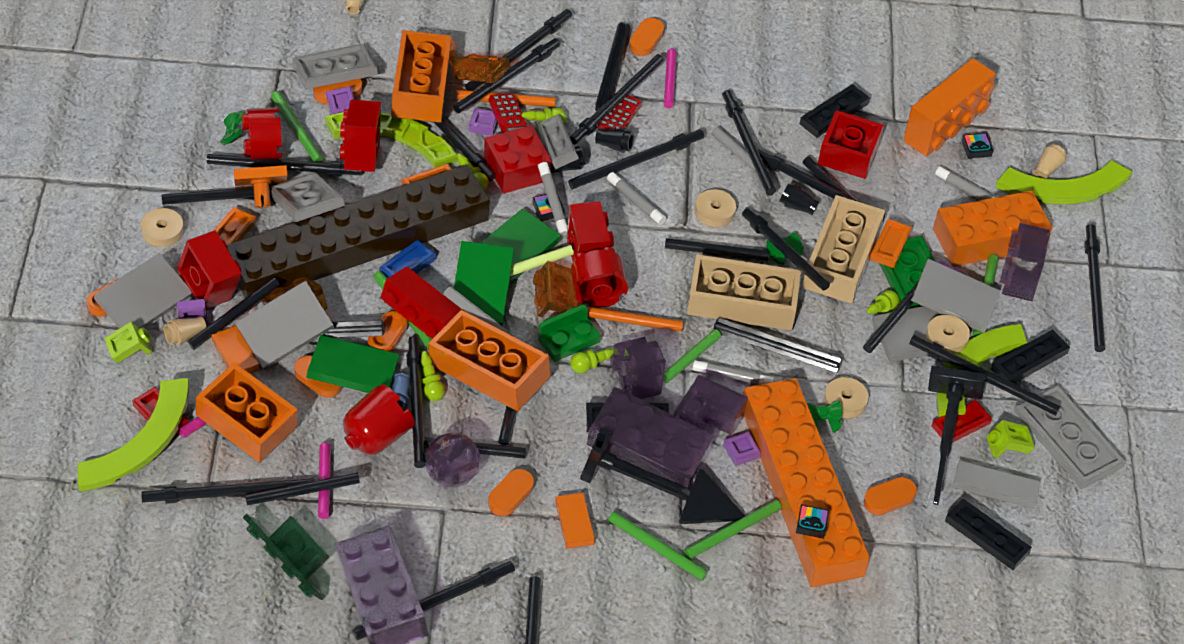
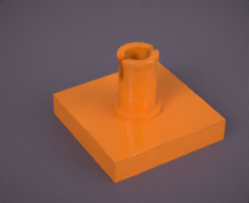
M286 165L234 169L235 186L253 185L255 208H262L261 197L264 199V208L271 207L269 184L287 181Z

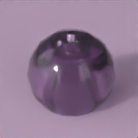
M448 432L437 436L430 443L425 454V465L429 476L439 485L450 488L468 484L478 473L481 462L479 451L474 442L467 435L457 432Z

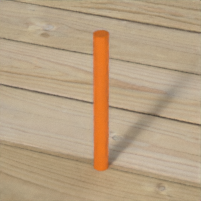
M456 90V100H462L474 91ZM491 92V93H489L488 95H486L485 97H483L482 99H480L479 101H480V102H489L488 99H489L490 95H493V94H504V93H493V92ZM514 94L519 105L555 107L556 97Z
M587 306V317L682 332L683 321Z

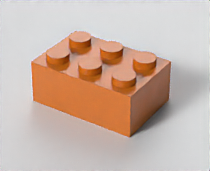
M235 362L196 397V416L259 463L297 428L298 409Z

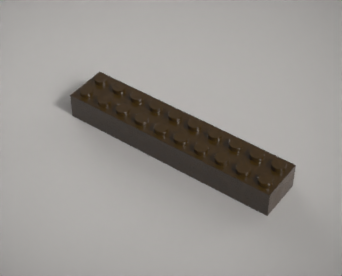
M464 165L227 245L228 251L232 258L238 261L242 272L237 285L246 298L271 278L275 277L280 286L264 297L266 298L292 289L304 281L309 283L402 251L416 240L425 243L488 221L490 199L468 165Z

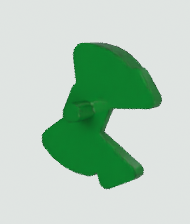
M240 111L239 114L236 112L230 113L224 119L226 132L220 143L227 145L242 133V130L236 127L242 121L244 112Z
M791 233L787 238H782L802 256L804 247L796 233ZM767 239L766 250H769V255L774 258L775 262L784 265V254Z
M834 401L829 406L819 407L807 403L816 427L819 420L827 419L833 433H836L842 427L840 422L842 406L839 401Z

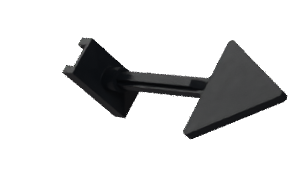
M931 366L928 391L944 393L948 399L940 444V464L933 500L934 505H939L946 460L951 452L959 402L963 397L982 400L986 374Z
M600 428L580 476L581 480L590 483L599 467L608 471L612 469L686 501V504L679 519L680 524L732 522L745 517L741 510L703 469L698 470L692 488L684 487L616 458V455L607 452L611 432Z

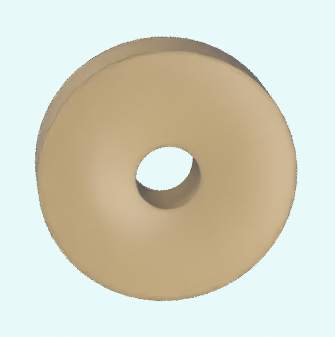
M716 189L707 190L697 197L694 212L697 219L703 224L711 227H722L734 219L736 202L730 194Z
M158 208L148 212L140 223L143 239L150 245L157 247L175 244L181 239L184 232L182 217L176 211L167 208Z
M952 315L934 317L929 322L926 331V340L932 344L936 342L953 354L963 351L970 337V330L967 324L960 318Z
M840 377L832 380L827 385L824 403L825 406H829L834 401H839L842 406V418H855L865 411L869 395L866 387L858 380Z

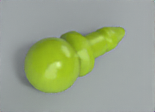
M545 108L543 111L531 110L522 113L523 118L531 121L543 122L556 115H560L563 124L567 120V115L561 108Z
M458 153L457 160L459 165H468L485 191L489 185L487 176L481 173L479 167H473L467 157Z
M892 290L882 292L875 298L874 303L869 305L866 310L867 314L886 313L894 310L900 302L898 294Z
M605 349L596 353L592 350L586 353L578 352L572 356L570 366L574 372L584 374L590 368H597V363L614 357L618 350Z
M423 351L421 357L425 378L422 379V383L425 384L423 393L426 399L439 401L445 395V387L440 382V375H435L431 357L426 351Z

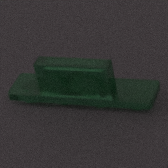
M246 513L243 519L249 524L246 527L247 531L255 539L259 540L261 538L266 543L263 547L264 550L274 559L278 557L283 562L280 567L292 579L295 576L301 582L298 587L306 596L311 598L314 595L323 600L326 595L310 579V576L330 557L325 550L292 516L271 535L257 519Z

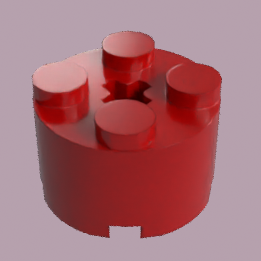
M278 107L247 109V113L242 115V130H247L248 139L243 141L244 156H249L251 160L282 158V153H277V148L282 147L280 117L275 118L274 113L279 112Z
M604 247L601 250H593L586 253L580 252L574 256V262L571 265V275L575 296L579 303L583 305V301L589 303L590 307L605 308L619 302V297L623 293L624 296L627 294L628 284L623 260L615 252L614 248Z

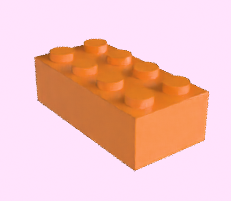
M402 30L393 88L391 117L441 123L451 36Z
M972 58L911 107L903 141L926 157L934 150L938 151L945 141L949 138L953 139L961 128L969 126L980 113L984 114L990 106V94L995 88L994 80L996 73Z
M1032 190L939 208L933 230L952 267L988 260V256L991 254L997 255L999 258L1044 249L1047 247L1053 229Z
M460 310L428 343L429 356L435 368L517 412L551 377L548 354L463 310Z

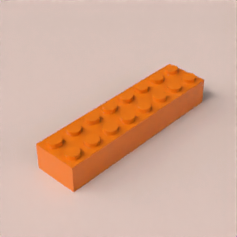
M793 378L745 387L741 410L752 438L761 451L760 459L776 500L782 506L781 513L810 587L865 577L870 559L797 379ZM801 504L829 510L824 539L796 533Z

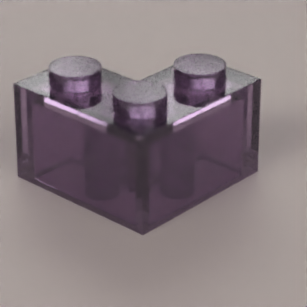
M1019 223L1017 233H1011L1008 247L1013 249L1008 248L1005 264L1009 266L1008 269H1002L999 283L1004 284L1003 295L1033 302L1045 262L1050 230Z
M645 337L615 343L613 355L610 356L611 367L614 372H618L620 388L622 392L627 393L630 402L661 395L666 360L657 341L647 342Z
M698 375L674 412L671 433L696 443L706 426L710 425L732 436L744 418L748 397Z

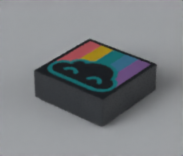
M987 133L965 134L962 136L961 141L968 159L992 157L993 149Z
M547 194L532 197V204L539 220L554 219ZM558 195V198H559V201H560V204H561V207H562V210H563V213H564V216H565V209H564L563 204H562V202H561V200H560V197H559V195Z
M801 504L796 533L824 539L829 510Z

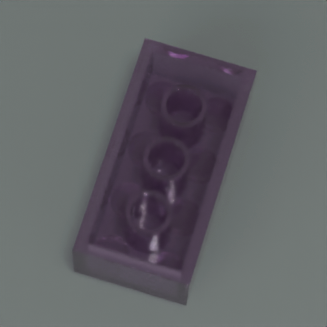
M614 387L589 429L587 445L593 447L600 428L611 432L607 452L616 455V458L690 488L698 470L711 450L714 435Z
M391 525L335 543L339 562L368 644H406L429 636L424 613Z

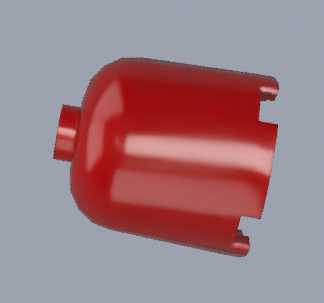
M384 384L380 387L376 386L346 413L343 418V428L346 434L344 439L351 449H358L365 454L376 455L415 426L410 410L403 411L397 403L401 398L392 389Z

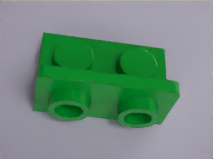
M585 304L570 308L555 317L546 318L539 324L538 341L553 362L600 343L601 335L587 318L588 308Z

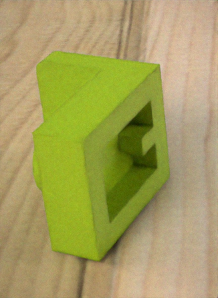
M129 322L104 338L111 358L116 363L123 361L140 349L147 355L153 352L149 344L152 341L149 333L145 328H139L133 322Z
M1002 420L986 436L992 456L999 458L1006 450L1029 454L1035 449L1028 426Z

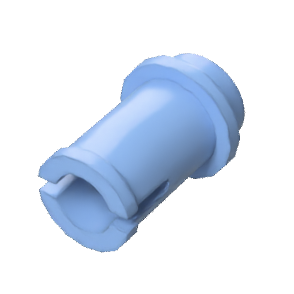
M398 373L393 377L392 390L401 398L397 403L403 409L409 402L407 393L410 377L406 374Z

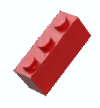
M407 266L386 279L380 299L432 339L462 310Z

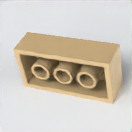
M836 195L808 262L829 281L830 286L827 290L823 291L805 275L802 288L852 304L871 252L879 236L885 210Z
M696 254L687 315L712 319L723 318L732 322L792 331L797 308L801 270Z

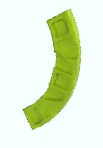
M343 112L325 116V123L334 139L342 138L340 137L341 122H343ZM381 112V137L394 139L412 147L422 154L431 163L433 168L458 162L457 154L441 136H436L430 132L427 126L412 119L391 117V113Z
M1111 160L1106 166L1090 175L1076 179L1052 180L1027 175L1009 167L997 180L995 187L1008 194L1032 190L1036 198L1042 200L1041 203L1058 205L1077 204L1093 201L1101 195L1116 191L1131 178L1133 172Z
M1021 324L1008 325L984 332L970 339L966 348L955 355L981 367L988 358L1012 352L1027 344V340ZM947 362L944 366L945 368L961 370ZM937 392L936 408L938 417L946 415L948 399L946 394ZM964 397L959 402L957 415H965L966 405Z
M188 378L160 381V392L155 410L146 425L129 442L107 455L77 463L78 489L80 492L116 483L117 479L131 472L134 474L145 467L163 451L179 429L178 425L183 414L186 412L190 387Z

